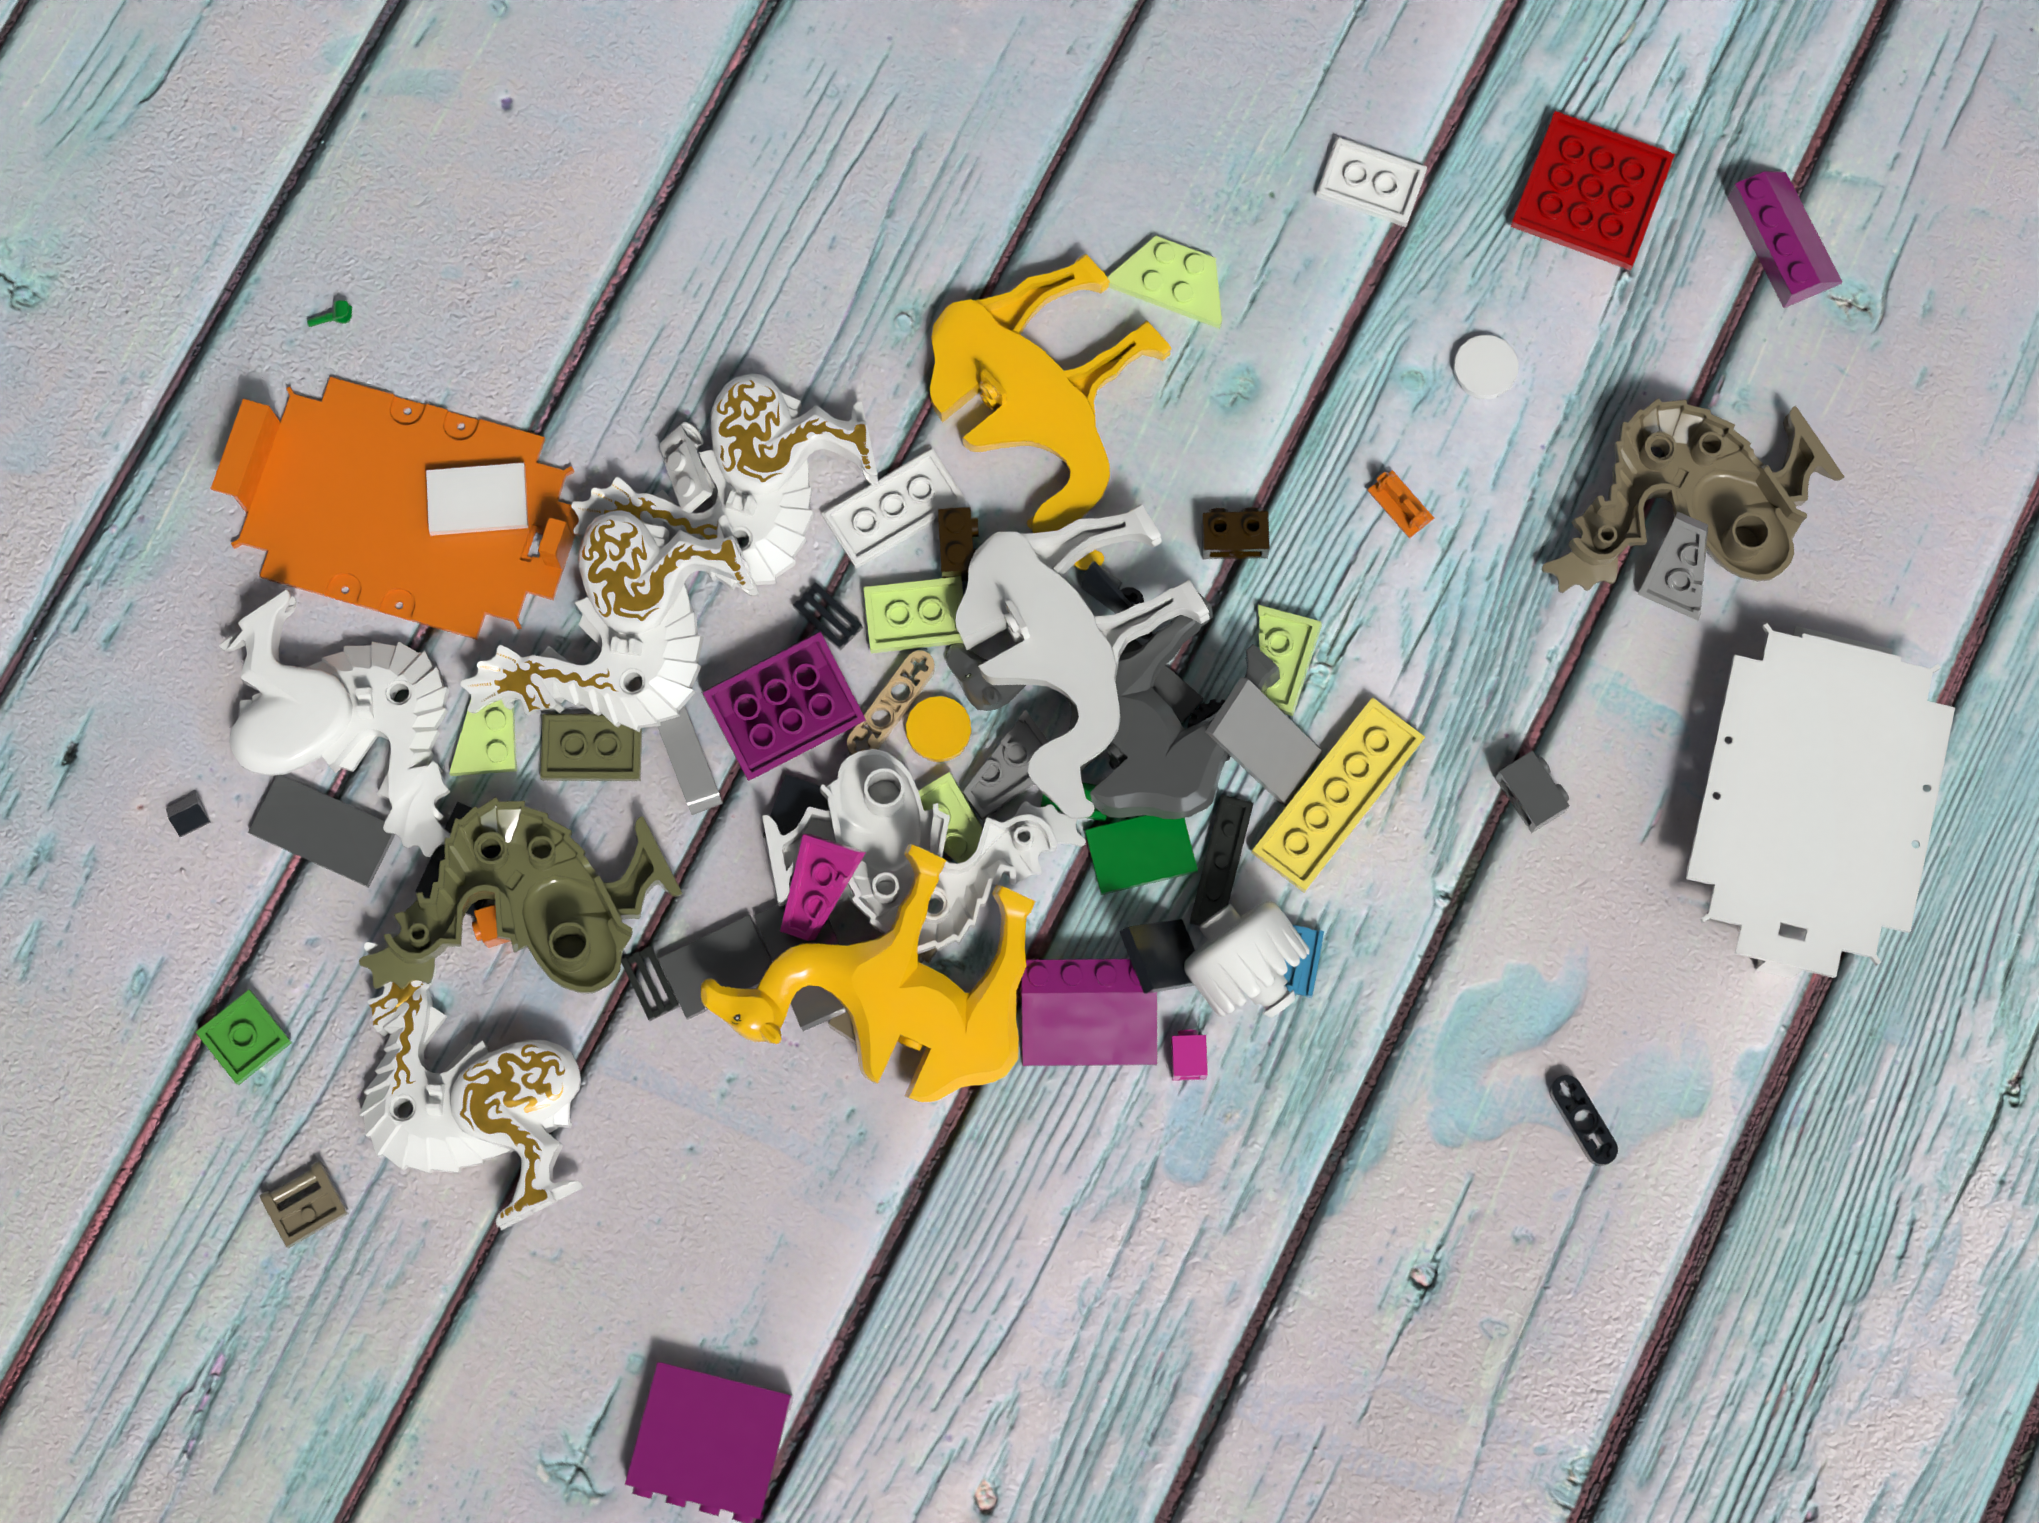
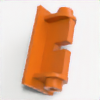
M1393 470L1389 473L1386 471L1376 479L1378 482L1367 490L1409 539L1434 520L1432 514Z

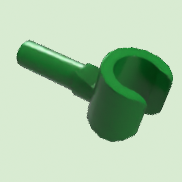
M344 300L335 301L333 303V312L308 319V326L313 327L332 321L341 324L349 323L352 318V306L348 305V302Z

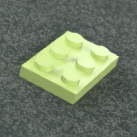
M961 576L863 587L871 653L963 643L955 621L957 609L963 598Z

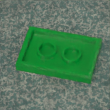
M1145 815L1085 830L1100 895L1198 872L1185 818L1163 819Z

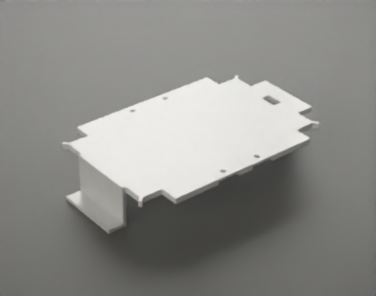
M1766 623L1762 627L1767 634L1762 661L1739 655L1733 656L1686 879L1714 885L1708 914L1700 918V921L1704 923L1709 919H1714L1740 926L1734 954L1758 959L1756 971L1791 979L1803 970L1835 978L1837 976L1841 951L1871 958L1876 966L1881 963L1876 955L1881 927L1905 933L1911 931L1955 707L1927 701L1932 674L1941 668L1939 664L1932 668L1901 662V656L1892 655V649L1798 626H1795L1793 635L1773 631L1769 624ZM1725 737H1730L1732 739V743H1725ZM1924 785L1930 786L1929 792L1923 790ZM1713 793H1719L1720 799H1714ZM1912 841H1917L1919 847H1912ZM1783 923L1807 929L1804 941L1778 935L1780 924Z

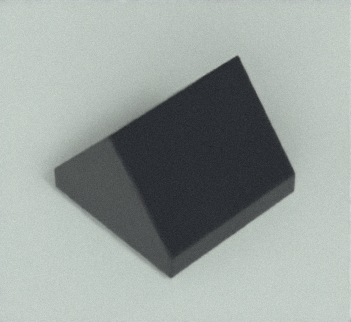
M197 793L166 808L167 817L179 837H183L211 823Z

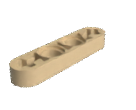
M917 650L907 656L864 714L866 721L856 725L849 734L847 748L850 755L857 753L854 741L856 739L862 741L867 736L868 731L864 729L865 725L872 732L880 735L878 738L874 734L870 736L867 741L869 748L878 750L935 672L934 660L928 652ZM922 660H925L927 671L920 670L914 677V681L918 683L917 686L910 679L902 676L906 673L910 678L914 672V665L912 663L914 661L920 663ZM903 684L910 689V695L906 700L898 701L892 697L891 691L896 685ZM879 710H884L891 716L889 724L884 727H878L872 722L873 714Z

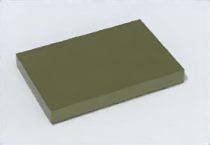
M543 714L540 773L542 781H641L642 728L638 732L622 724L616 727L603 714L599 716L596 714Z

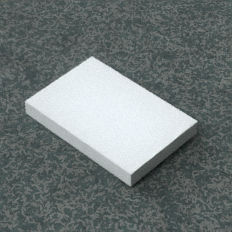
M1337 137L1316 197L1407 227L1428 167Z
M524 463L426 470L428 522L431 536L528 528L526 469Z

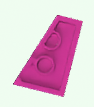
M803 834L780 931L807 941L815 940L866 852L812 834Z

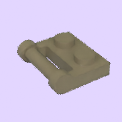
M321 1161L311 1165V1170L273 1192L268 1190L259 1195L287 1248L296 1245L349 1214ZM318 1181L321 1189L280 1211L278 1203Z

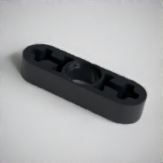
M1571 1075L1560 1076L1550 1087L1552 1101L1588 1161L1596 1166L1608 1165L1614 1161L1618 1154V1145L1580 1081ZM1560 1083H1563L1566 1087L1572 1085L1574 1087V1091L1571 1093L1572 1099L1575 1103L1581 1099L1584 1104L1575 1107L1568 1113L1566 1107H1570L1572 1104L1567 1096L1561 1098L1558 1095V1092L1562 1089ZM1585 1111L1592 1116L1593 1125L1589 1130H1581L1576 1126L1574 1118L1578 1112ZM1599 1128L1602 1134L1597 1135L1596 1139L1599 1144H1607L1610 1149L1606 1152L1608 1158L1604 1159L1602 1155L1596 1157L1593 1153L1597 1148L1594 1140L1590 1139L1586 1142L1583 1137L1591 1135Z

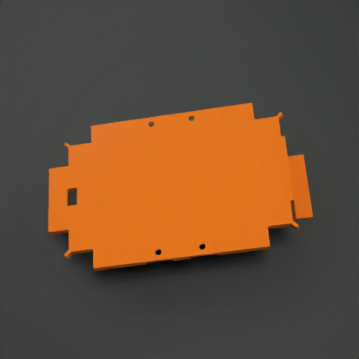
M333 377L329 379L322 401L296 395L291 387L286 388L290 397L281 422L270 406L247 399L242 400L211 490L233 496L242 509L248 513L239 539L231 542V545L234 549L245 545L268 552L260 573L262 579L475 640L478 639L486 615L514 622L518 630L522 627L518 619L527 593L554 601L575 538L573 529L578 524L579 518L572 509V505L558 501L566 477L574 473L572 466L561 470L538 463L545 442L544 437L486 420H477L449 412L447 409L433 405H424L396 397L394 394ZM407 408H410L412 410L411 414L409 415L404 414V411ZM461 423L465 425L463 430L458 429V425ZM514 463L525 464L528 528L430 535L426 470ZM535 533L543 535L538 549L540 553L539 558L528 556ZM344 587L349 588V592L347 594L342 593V589ZM397 603H403L401 609H396Z

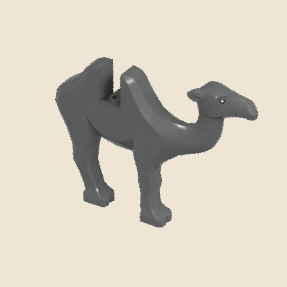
M1199 594L1209 611L1208 614L1211 619L1213 617L1212 607L1210 603L1201 594ZM1183 615L1176 616L1167 626L1155 632L1139 650L1120 655L1115 683L1121 719L1117 734L1105 749L1110 758L1109 765L1114 771L1090 792L1094 807L1102 814L1115 818L1149 815L1163 819H1179L1195 815L1207 809L1213 803L1220 774L1228 756V753L1205 732L1218 712L1210 718L1188 729H1184L1172 708L1152 689L1157 676L1164 666L1175 657L1181 646L1209 620L1200 624L1192 618ZM964 643L951 644L946 655V663L957 678L965 696L977 710L991 711L999 709L1014 699L1026 686L992 685L986 682L978 666L988 660L970 650H966ZM1252 644L1246 650L1247 671L1244 678L1249 679L1264 694L1267 688L1272 687L1280 679L1279 668L1258 647ZM1066 697L1072 713L1069 732L1077 724L1079 714L1077 707ZM1099 755L1082 765L1080 771H1083Z

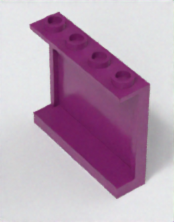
M657 1362L625 1485L633 1487L632 1494L652 1499L653 1492L666 1495L665 1503L685 1507L686 1502L689 1501L700 1504V1512L719 1516L721 1509L734 1513L732 1520L753 1523L754 1518L762 1520V1511L788 1411L791 1410L794 1397Z

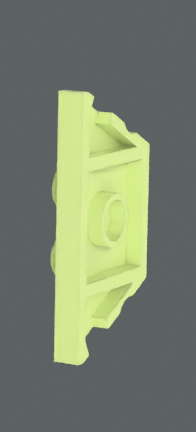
M1155 236L1108 276L1110 281L1108 284L1111 289L1218 329L1221 327L1222 315L1215 257Z

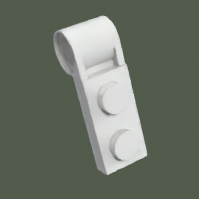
M683 422L660 442V449L680 508L683 511L692 513L712 495V491L697 453V449L703 444V438L693 425Z

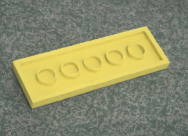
M1372 697L1251 853L1305 893L1423 742L1425 736Z

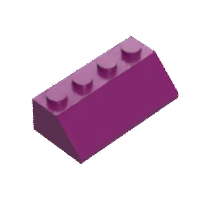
M1764 171L1734 184L1728 200L1783 308L1842 284V280L1786 172Z

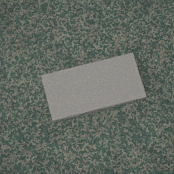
M1243 677L1239 679L1205 731L1279 803L1284 805L1290 803L1323 752L1249 679Z

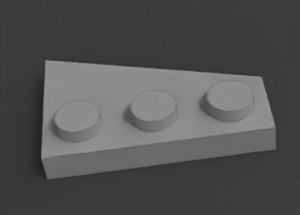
M1677 512L1640 587L1638 595L1699 621L1702 605L1708 524Z
M1026 710L1023 711L1016 724L1001 740L1000 745L991 757L986 760L963 791L965 798L982 821L1035 785L1028 774L1029 761L1034 752L1049 741Z

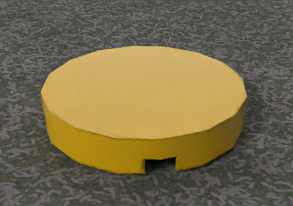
M944 696L928 697L917 703L909 713L906 722L907 740L911 748L919 756L932 762L950 761L959 756L968 745L972 734L970 717L965 708L954 699Z

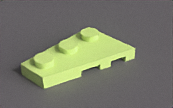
M1258 605L1260 650L1278 666L1280 679L1272 687L1267 688L1264 695L1284 714L1293 716L1322 623L1318 620Z
M502 700L487 705L474 714L467 710L449 774L451 776L517 771L514 707L509 710L504 706Z
M948 772L918 790L924 811L933 809V804L938 803V810L950 816L943 851L959 864L967 861L976 852L983 827L953 775Z

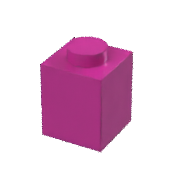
M1198 1030L1178 1031V1036H1172L1171 1039L1172 1080H1206L1208 1076L1206 1035H1198Z

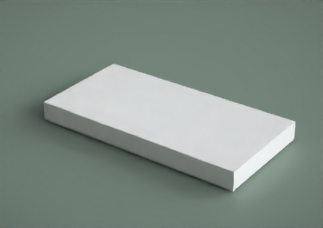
M931 448L878 479L879 484L868 485L821 514L854 568L857 569L938 521V509L960 508L967 503L938 455Z

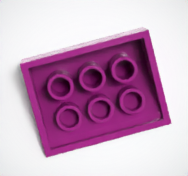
M817 632L701 692L748 781L866 721L821 632Z
M1130 959L1026 960V968L1022 976L1023 1066L1157 1065V992L1144 994Z

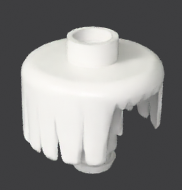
M1271 901L1263 902L1242 916H1239L1234 907L1228 904L1198 927L1207 939V942L1187 958L1184 970L1217 1016L1225 1017V1013L1231 1014L1235 1010L1234 1005L1242 1006L1246 1003V999L1238 986L1250 997L1255 1005L1261 1004L1265 1009L1262 1014L1270 1018L1280 1013L1296 1000L1294 990L1289 992L1285 986L1288 983L1284 976L1288 971L1285 960L1290 966H1298L1300 963L1299 957L1305 959L1307 954L1309 955V947L1276 903Z

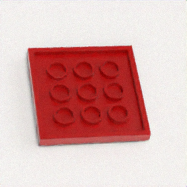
M1555 111L1510 227L1632 270L1675 154Z

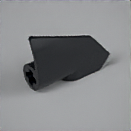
M1095 561L1089 565L1081 588L1112 612L1117 614L1133 606L1131 601L1135 605L1144 602L1143 595L1139 590L1133 587L1119 590L1122 585L1120 580L1099 566ZM1151 631L1149 634L1140 637L1149 641L1153 632Z

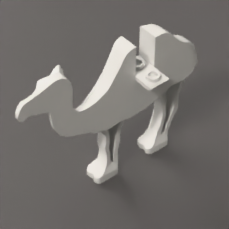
M1142 504L1121 515L1078 519L1058 531L1031 534L997 532L993 534L975 551L970 561L967 590L956 612V628L966 650L975 647L1007 628L1017 644L978 666L986 682L992 685L1048 686L1064 694L1077 707L1079 718L1074 728L1068 733L1041 746L1034 752L1028 766V774L1035 785L1071 819L1088 818L1094 812L1093 803L1085 797L1080 767L1104 751L1118 732L1121 718L1115 681L1119 658L1126 645L1140 636L1149 634L1162 622L1179 615L1192 618L1200 624L1210 619L1205 603L1190 580L1167 590L1153 600L1136 604L1120 613L1108 616H1094L1079 593L1061 577L1078 560L1100 547L1129 540L1142 542L1151 547L1161 544V535Z

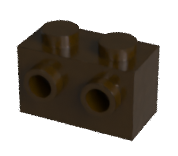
M971 507L938 509L942 578L961 576L962 582L968 581L969 564L977 550L973 549L972 537H979L978 517L971 518Z
M1248 507L1242 509L1241 512H1228V509L1213 508L1209 512H1203L1201 522L1202 559L1268 558L1270 550L1268 511H1261L1260 508Z

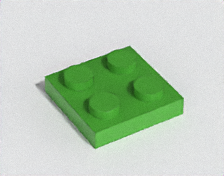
M251 990L246 991L196 1031L199 1038L237 1085L243 1083L293 1043Z

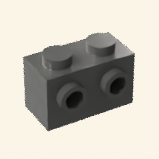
M1533 751L1500 770L1495 777L1531 833L1564 814L1570 806L1567 802L1569 801V796L1565 789L1559 783L1555 785L1549 776L1551 771L1547 762L1541 756L1537 757Z

